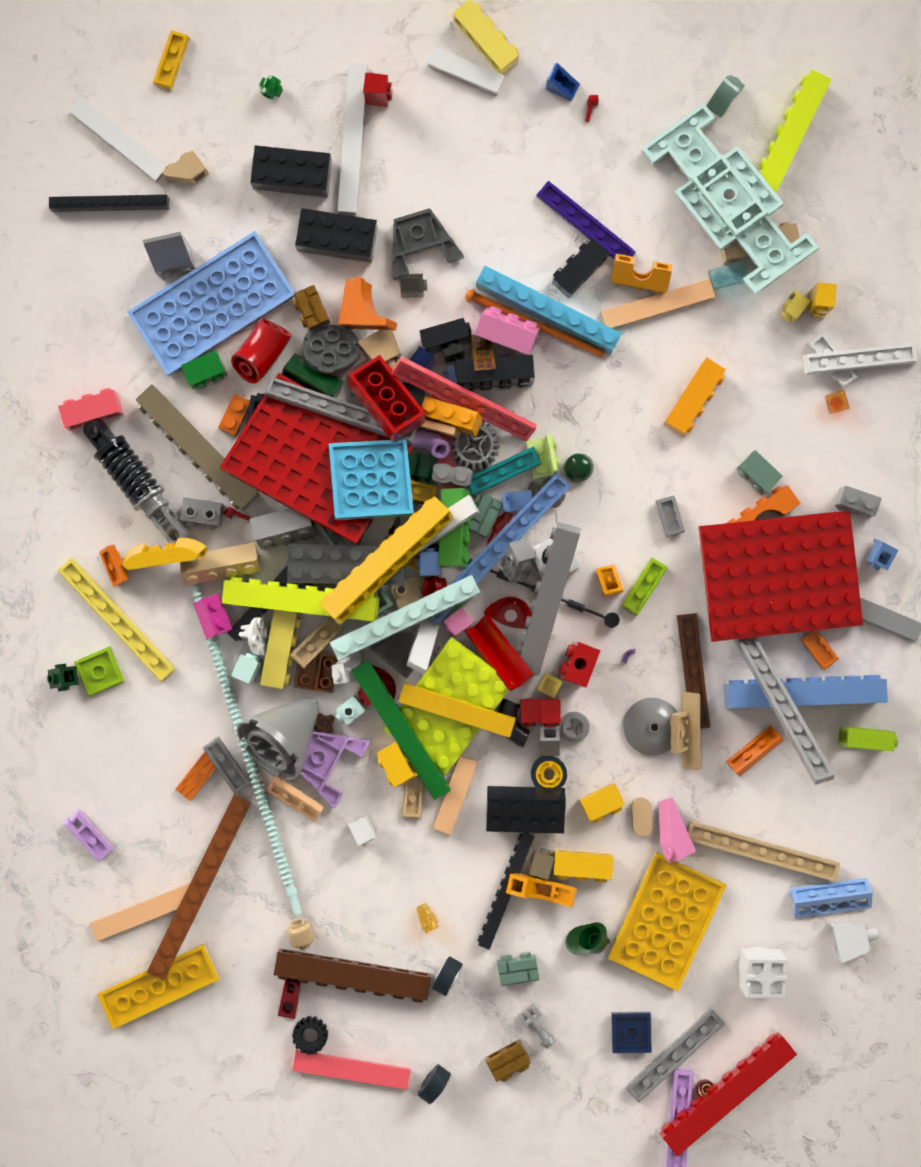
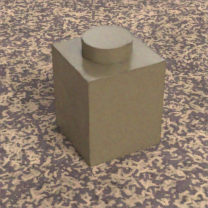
M540 848V851L535 850L529 869L530 875L548 880L555 858L550 850Z

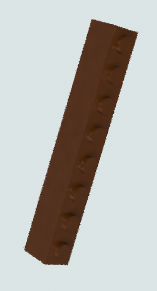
M279 948L273 975L278 976V979L281 980L293 978L297 979L299 983L311 981L323 987H327L329 984L335 985V988L340 990L353 988L358 993L371 991L377 996L389 994L393 995L395 999L407 997L412 998L414 1002L423 1003V1000H428L432 974Z

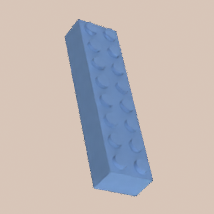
M863 675V679H861V676H844V680H841V676H827L825 680H822V677H806V681H802V678H786V682H783V679H781L796 706L888 702L887 679H880V675ZM749 679L748 683H744V680H729V684H723L724 707L726 708L771 707L756 679Z

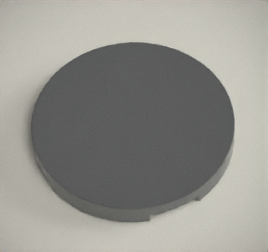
M326 323L311 329L305 335L302 344V355L306 364L314 371L326 375L339 374L347 371L356 363L359 356V343L356 335L349 328L327 325Z

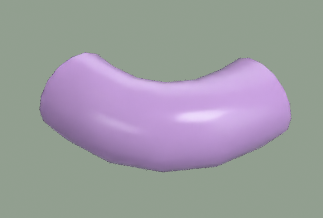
M417 429L413 443L410 445L413 448L428 450L436 458H444L450 452V445L441 435L422 429Z

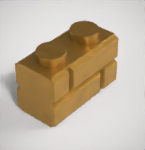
M315 285L294 293L295 299L292 302L296 311L301 310L303 316L300 317L304 328L308 327L310 331L317 326L331 323Z
M520 1039L485 1057L486 1063L496 1082L509 1080L512 1077L511 1074L516 1071L519 1073L524 1072L529 1068V1064H531V1059Z

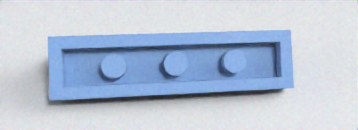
M867 878L796 887L790 890L794 903L793 914L795 918L867 909L872 906L873 892ZM860 899H866V902H858V901H859ZM846 901L844 905H838L840 902ZM827 904V906L819 908V906ZM801 907H808L806 910H799Z

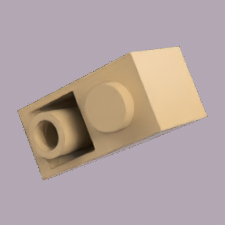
M193 150L182 154L177 162L168 164L162 172L167 181L195 185L209 174Z

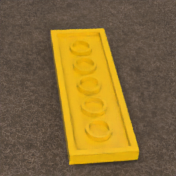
M203 943L177 955L165 980L149 974L145 970L98 992L97 996L112 1029H115L214 983L220 977Z

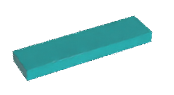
M533 446L473 474L472 484L469 487L471 495L479 494L541 465L542 463L535 447Z

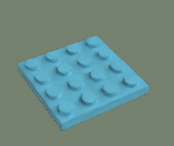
M399 439L394 443L391 440L329 443L335 520L411 516L414 514L406 439Z

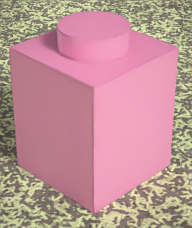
M461 607L444 620L446 625L443 628L449 635L454 634L456 637L474 622Z

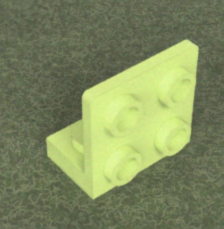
M549 433L543 439L526 442L527 449L535 447L542 463L531 469L533 480L554 476L560 468L559 457H555L554 454L555 449H557L555 437L551 438Z

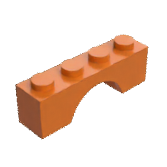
M779 485L771 491L773 495L769 498L762 497L755 502L757 504L756 507L750 509V507L746 508L740 513L741 517L735 520L732 518L726 523L753 521L760 513L766 511L783 516L801 503L788 485L783 488Z

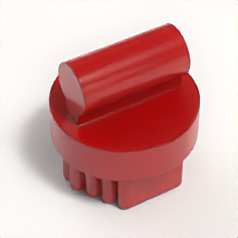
M438 576L424 578L421 594L428 596L447 587L446 578H439Z

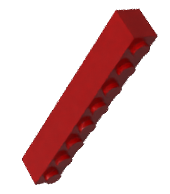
M780 1033L771 1034L766 1039V1043L752 1050V1055L747 1059L740 1060L733 1071L726 1072L721 1077L722 1080L709 1086L706 1090L707 1093L702 1098L700 1096L695 1098L687 1110L683 1109L676 1115L677 1118L674 1121L663 1125L662 1131L659 1134L677 1157L797 1056V1053Z

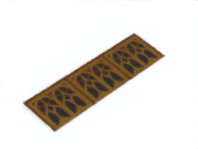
M472 335L470 339L474 371L496 369L492 341Z

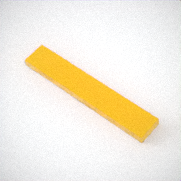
M404 683L398 701L509 738L516 720L514 717L408 683Z

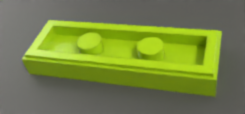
M651 557L621 606L638 616L668 567Z

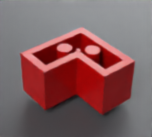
M520 699V722L524 723V726H536V723H544L545 727H556V723H561L560 699Z

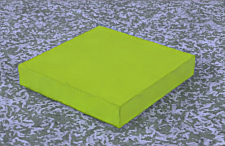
M111 646L74 661L88 697L125 682Z

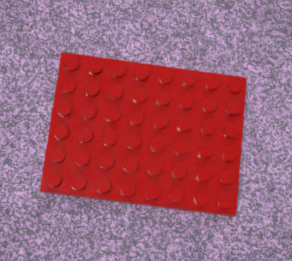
M280 373L276 376L277 379L304 387ZM264 395L220 465V470L357 545L372 518L335 520L329 443L390 440V438ZM407 444L408 456L413 447Z
M850 510L698 526L711 642L863 625Z

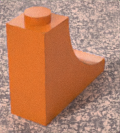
M361 277L346 279L339 325L349 329L396 331L397 323L388 318L381 317L376 311L372 301V285L365 282V279Z

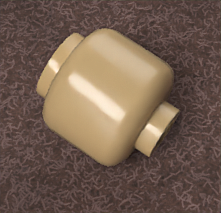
M297 919L290 923L287 934L291 945L301 950L309 948L315 939L311 923L304 919Z

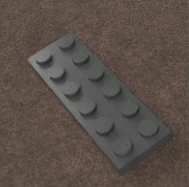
M288 544L287 583L338 584L340 581L345 580L355 567L360 566L370 553H374L380 546ZM405 565L383 585L404 586Z

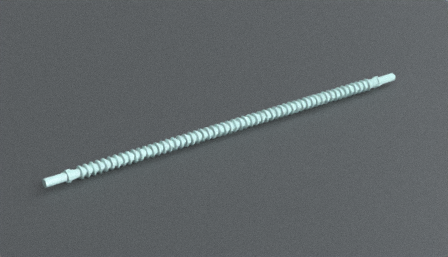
M200 583L188 585L189 589L193 592L192 598H195L194 603L201 600L203 593L200 592ZM217 636L209 639L205 638L209 642L207 643L210 646L209 651L212 652L210 656L214 658L212 661H215L214 667H217L215 672L219 674L217 675V677H220L219 683H222L220 687L224 689L222 693H225L224 698L227 699L225 703L229 705L227 709H230L229 714L232 715L230 719L234 721L232 725H235L234 730L237 731V726L242 721L240 719L242 715H239L240 709H237L238 704L235 703L237 699H234L235 693H232L233 688L230 687L232 683H229L230 677H227L228 672L225 671L227 667L223 665L225 662L222 661L223 656L220 655L222 651H219L218 648L220 646H217L218 640H215ZM244 737L241 740L238 738L237 741H240L239 746H242L241 752H244L242 757H245L244 762H247L246 768H249L247 773L251 774L249 778H252L251 784H254L252 788L256 790L254 794H257L256 800H259L257 804L261 806L259 810H262L261 816H264L263 821L266 822L264 826H267L266 832H269L268 837L271 838L269 842L273 844L271 848H274L273 853L276 854L274 858L278 859L276 864H279L278 869H281L279 874L283 875L281 880H284L283 885H286V895L290 898L294 914H300L302 910L297 898L298 891L293 885L294 880L291 879L293 875L289 873L291 869H288L289 864L286 863L288 859L284 857L286 853H283L284 848L281 847L283 843L279 842L281 837H278L279 832H276L277 826H274L276 821H273L272 818L274 816H271L272 810H269L271 805L267 804L269 800H266L267 794H264L266 790L262 788L264 784H261L262 778H259L260 773L257 772L259 768H256L257 762H254V759L245 750L244 747L247 743Z

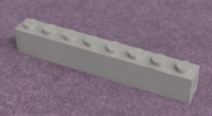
M558 522L556 528H552L550 539H553L552 545H547L544 557L548 559L546 564L542 563L539 574L543 575L541 582L537 581L534 591L538 593L537 598L531 601L529 610L533 612L531 617L527 616L525 628L528 629L526 634H522L520 645H523L522 650L517 651L535 675H539L581 532V528Z

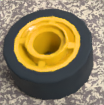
M542 756L532 765L531 779L536 787L562 788L567 780V769L559 758ZM546 769L554 771V776L551 779L544 777Z

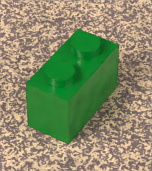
M217 351L181 365L189 386L192 389L196 388V390L206 387V384L213 381L216 383L222 381L224 376L228 375Z

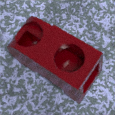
M285 980L277 1016L296 1018L301 983L295 980Z

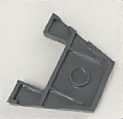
M430 208L394 219L393 280L410 275L404 256L439 245L443 247L447 263L464 259L463 253L458 249L453 239L445 231L443 225Z

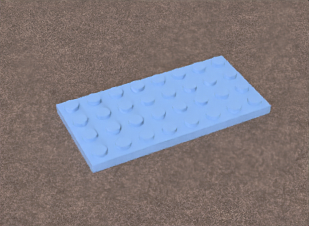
M256 231L127 311V313L169 377L182 369V364L201 357L259 320V318L264 317L294 298L295 292Z

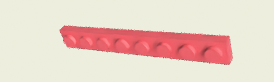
M402 356L393 368L392 375L450 404L477 411L484 421L526 442L536 430L537 424Z

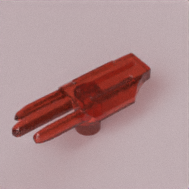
M504 512L497 517L487 545L491 542L494 534L496 533L497 536L513 519L514 514Z

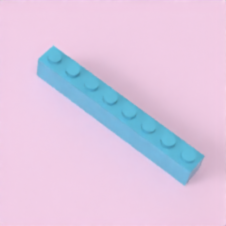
M485 265L476 281V288L574 337L605 350L609 354H612L622 334Z

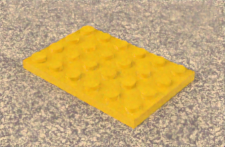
M655 851L607 958L679 992L727 885L677 861L668 863L664 855Z

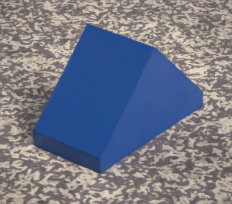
M555 63L547 78L546 90L572 101L580 83L561 65Z

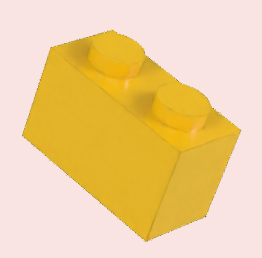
M817 282L809 291L810 302L807 314H812L816 318L826 316L835 307L837 284Z
M397 742L376 753L379 765L385 769L387 773L386 778L394 788L401 787L418 777V774Z
M614 783L579 799L590 822L594 821V823L605 818L604 815L610 812L612 815L622 810L621 807L625 806Z

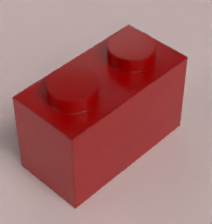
M365 72L363 87L365 105L388 107V102L392 101L393 97L392 82H389L388 75Z

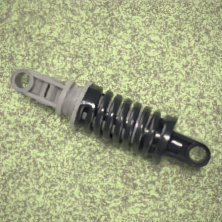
M101 420L86 422L83 426V432L97 449V452L94 454L95 460L102 463L103 468L107 470L112 480L116 481V485L125 493V497L129 499L136 511L144 510L147 519L152 520L154 526L162 533L168 543L177 542L175 531H178L179 538H188V529L170 508L168 500L162 497L165 489L157 483L155 478L151 479L152 473L147 472L148 468L143 466L141 460L138 461V455H134V450L130 449V445L125 440V437L123 435L115 437L106 423ZM94 425L97 427V433L94 432Z

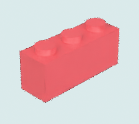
M111 388L99 391L100 393L96 395L86 394L81 396L82 399L76 401L74 399L64 401L63 405L58 406L64 428L70 431L83 427L88 421H103L123 415L118 393L115 390H111Z

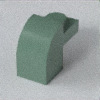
M732 75L726 76L706 105L707 108L721 118L745 85L737 77Z

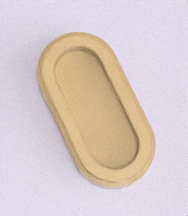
M639 797L631 805L632 825L634 832L644 837L648 836L653 829L650 802L643 797Z

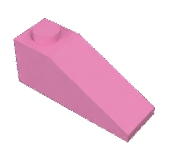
M673 797L658 802L660 845L668 863L681 860L696 852Z

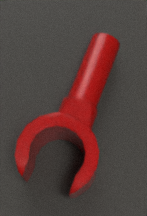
M590 95L588 97L586 122L590 121L592 106H598V95Z
M227 507L223 512L229 519H232L234 515L250 521L251 518L232 507Z

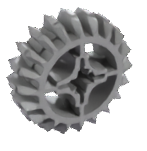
M482 421L479 432L485 435L478 438L463 432L460 433L459 439L450 437L455 442H450L449 445L455 449H451L449 453H456L452 459L453 461L460 459L458 466L465 463L464 467L468 468L469 465H472V471H475V466L478 465L481 471L483 470V463L488 468L490 466L488 460L495 462V458L492 455L498 456L499 452L494 449L500 448V444H494V442L499 441V437H492L496 434V430L489 432L490 424L484 428V421ZM464 435L468 444L463 450L459 451L458 443ZM489 439L490 450L485 456L481 446ZM470 440L474 443H479L478 450L474 447L469 449V446H471ZM474 453L480 460H469L464 456Z

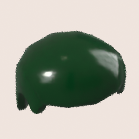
M576 453L565 461L564 471L571 481L583 482L593 474V461L586 454Z

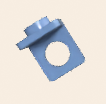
M532 491L502 493L504 512L521 511L533 498Z

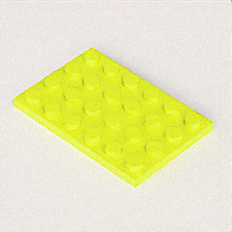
M452 637L416 684L417 687L492 711L495 710L509 691L496 674V671L487 662ZM406 704L400 706V710L432 760L445 775L481 729ZM386 726L384 730L390 735H392Z

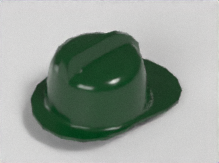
M600 922L573 928L568 933L565 941L567 950L574 955L586 953L599 954L610 943L606 927Z

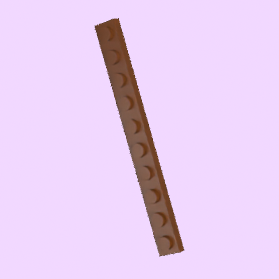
M236 794L233 795L147 973L165 980L252 802Z

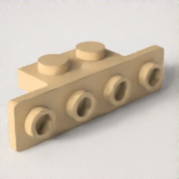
M682 692V711L671 714L670 719L671 753L682 752L683 768L700 770V694Z

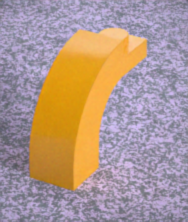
M516 873L510 874L506 890L507 894L517 897L542 899L570 908L574 905L577 888L562 884V882Z

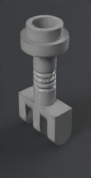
M533 1004L530 1007L534 1014H531L526 1009L524 1012L528 1018L525 1019L521 1013L518 1017L525 1027L529 1024L533 1026L542 1039L541 1046L548 1049L555 1043V1037L553 1034L548 1036L537 1019L541 1016V1013Z

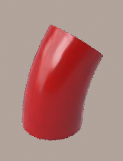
M259 318L249 337L231 358L234 370L245 381L253 384L258 383L278 360L292 334L267 319Z

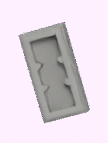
M675 496L656 500V506L666 538L684 533L685 530Z

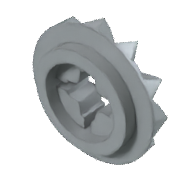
M568 712L561 718L559 732L565 740L580 742L589 733V721L583 714ZM570 719H572V721H574L575 724L582 723V725H580L577 728L578 735H576V733L573 730L566 731V729H568L571 726Z

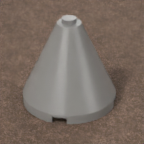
M306 697L247 717L237 726L238 738L241 740L244 737L247 743L244 747L245 750L266 771L276 777H279L281 774L286 775L285 779L292 781L303 770L319 712V705L315 699Z

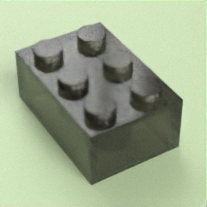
M408 629L368 647L406 679L414 671V669L406 666L415 635Z

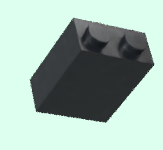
M464 318L419 330L425 356L442 352L446 345L451 343L462 344V346L469 344V338L472 337L469 322L465 323Z

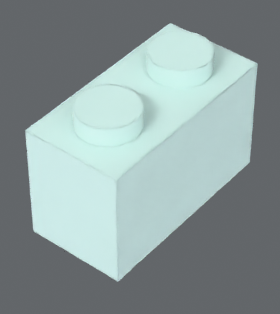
M252 653L241 654L231 676L252 684L255 682L263 662L259 661V656H255Z

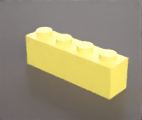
M467 0L453 12L455 24L497 73L504 75L518 63L519 52L517 48L506 41L505 34L494 27L495 24L492 19L482 13V8L477 2L474 3L472 0Z
M274 610L260 685L285 689V685H289L291 674H288L289 666L292 667L294 661L290 654L292 653V648H296L298 637L295 636V633L301 624L299 613Z

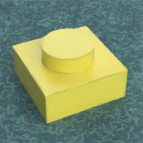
M545 673L537 690L555 698L563 681Z

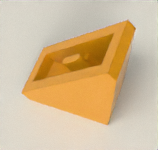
M615 565L596 568L602 598L624 592Z

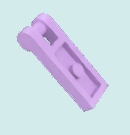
M77 809L71 818H67L63 822L98 862L114 849L80 809ZM78 821H80L83 824L79 828H77L76 823Z

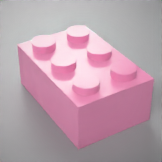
M487 307L481 315L475 335L529 355L540 330L537 323L531 320H526V322L519 320V316L512 313L506 315L501 313L502 310L497 307Z

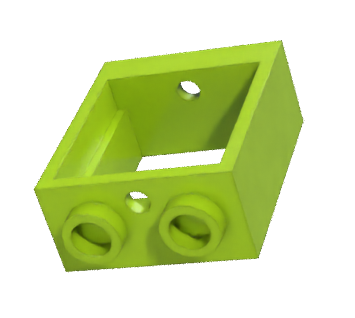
M839 726L838 745L883 751H894L895 747H897L898 737L896 732Z

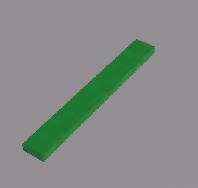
M369 660L352 669L351 672L433 799L436 800L451 791L449 784Z

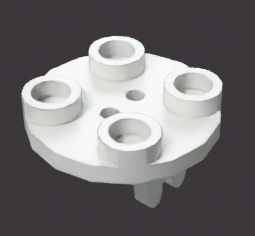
M255 617L249 625L241 626L244 632H240L239 636L248 638L246 645L250 648L252 654L255 656L266 655L271 628L267 627L263 617Z

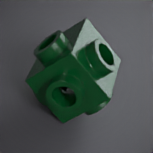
M66 663L54 665L55 669L47 670V681L50 689L57 688L58 692L70 690L69 686L79 685L76 666L67 667Z

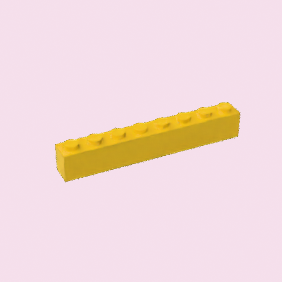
M435 496L427 500L417 513L412 514L403 526L398 527L389 539L384 540L374 553H370L360 566L355 567L345 580L340 581L331 593L326 594L319 604L341 625L454 519L450 510Z

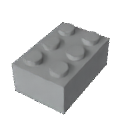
M290 508L250 518L254 539L261 550L270 551L282 544L283 546L294 544V541L297 540L308 541L317 535L314 522Z

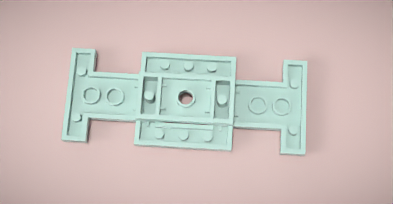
M703 103L642 148V152L652 165L668 154L689 180L678 188L675 194L720 251L734 241L739 243L758 267L743 278L748 288L756 295L818 251L819 247L808 233L792 244L788 241L769 217L782 208L784 203L739 146H736L724 156L719 154L701 131L715 121V116ZM726 192H733L735 196L733 199L727 200L724 198V194Z

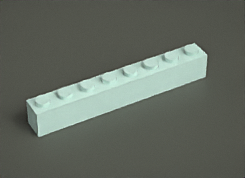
M470 575L331 641L330 644L338 661H341L479 595V588L473 576Z

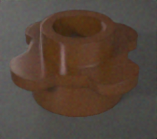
M319 713L314 729L317 732L326 731L328 734L332 733V724L335 717Z

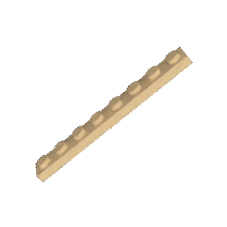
M689 821L687 831L692 842L836 882L840 867L839 862Z

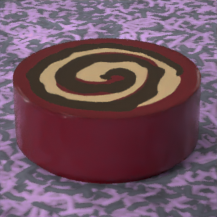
M703 1079L697 1083L696 1093L698 1097L702 1098L707 1093V1088L713 1084L710 1080Z

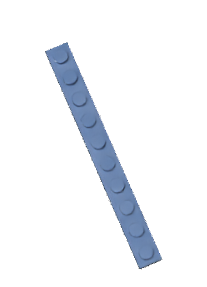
M556 473L473 559L468 568H465L449 585L470 575L473 576L476 584H478L503 558L508 544L519 541L571 485ZM455 606L431 617V619L438 625Z

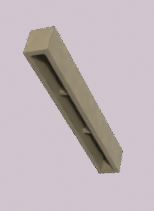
M151 384L135 399L139 403L137 408L144 415L148 413L152 417L150 421L157 428L161 426L165 430L163 434L171 442L173 440L176 441L178 444L176 448L183 455L188 454L192 458L190 462L197 469L201 467L205 471L203 476L210 483L214 481L218 485L216 489L223 496L227 494L231 498L229 502L236 510L240 508L244 511L260 496L254 488L220 470V465L225 458L154 385Z

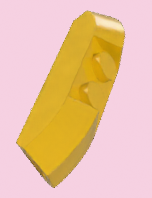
M178 538L177 542L165 544V548H160V545L148 547L146 544H141L132 548L123 557L122 565L127 570L196 560L206 555L207 547L189 538Z

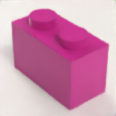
M219 593L193 603L206 639L232 630Z

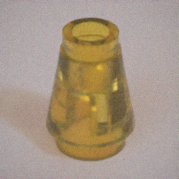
M427 903L416 907L421 929H424L425 934L439 927V921Z

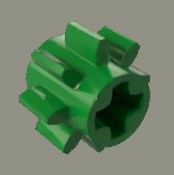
M269 75L266 79L262 77L259 83L260 89H262L260 93L271 100L275 96L280 97L283 91L280 85L281 81L272 75Z

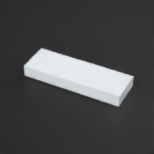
M824 332L807 343L814 354L838 351ZM853 370L828 372L841 389L858 377Z

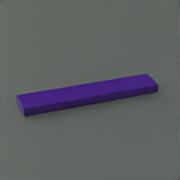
M549 180L537 193L536 197L586 238L589 240L594 238L609 253L612 259L615 260L616 254L631 257L635 255L636 251Z

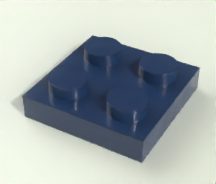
M611 1012L612 1053H652L651 1013Z

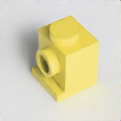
M797 290L793 291L789 296L790 298L782 306L784 311L781 313V317L787 322L791 321L794 323L810 302L808 298Z

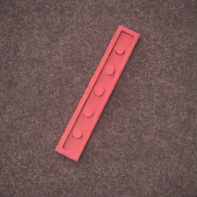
M296 1050L292 1071L408 1089L411 1068L319 1053L306 1055L307 1052L301 1053V1050Z

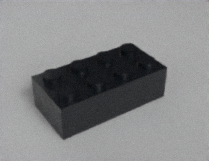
M255 145L250 183L255 190L328 197L332 167L331 154Z
M301 208L295 242L296 249L300 252L372 263L378 229L377 220Z
M533 355L494 357L496 369L474 371L473 359L456 360L457 384L470 391L480 388L481 391H490L492 387L506 390L511 389V386L529 388L534 383Z
M487 786L486 832L564 834L565 788Z

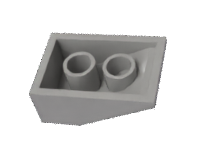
M181 231L142 240L158 277L168 278L173 276L174 273L186 274L195 269L191 246Z

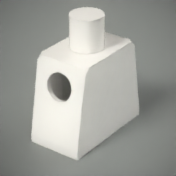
M860 921L828 923L836 957L841 963L870 952L869 941L879 939L876 928L866 930L865 925Z

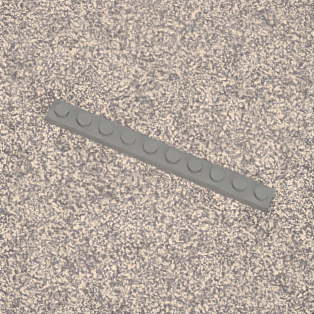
M757 637L735 639V643L814 784L817 785L834 780L835 774Z

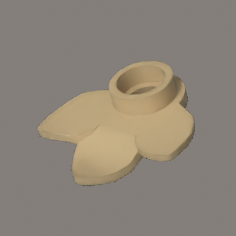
M416 576L408 577L404 581V586H402L404 588L402 593L398 592L399 585H391V594L396 598L398 609L425 597L421 594L422 591L420 590L424 583L422 578Z

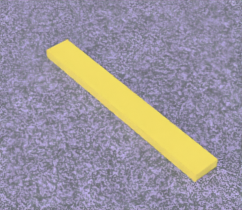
M70 558L57 570L160 682H163L176 670L73 558Z

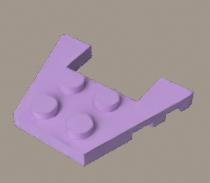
M313 731L303 770L300 774L335 809L343 792L326 783L344 748L363 757L371 741Z

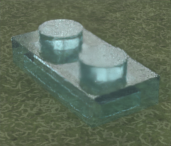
M744 261L711 269L708 271L713 290L743 283V278L749 275L747 263Z

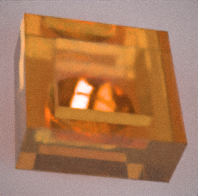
M845 390L824 396L829 414L850 408Z

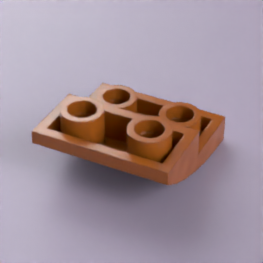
M320 653L305 669L297 664L293 687L333 693L335 684L333 682L331 665L337 663L336 655Z

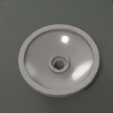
M645 698L633 704L626 713L623 725L628 743L635 750L645 755H660L671 749L670 719L671 714L677 713L676 709L667 701L659 698ZM653 723L657 725V729L655 731L651 730V725Z

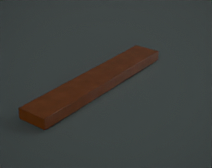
M696 613L676 615L686 692L700 694V729L711 728Z

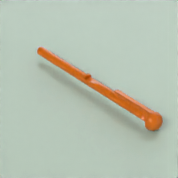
M470 289L465 294V299L468 303L472 300L488 308L491 306L497 307L502 310L501 313L506 315L509 313L519 316V320L536 322L537 326L540 327V331L601 358L605 350L552 328L546 323L543 324L514 311L513 308L476 293L475 289Z

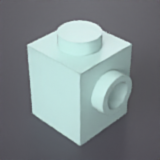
M354 695L335 710L338 713L335 716L342 724L346 723L349 725L364 713L366 708Z

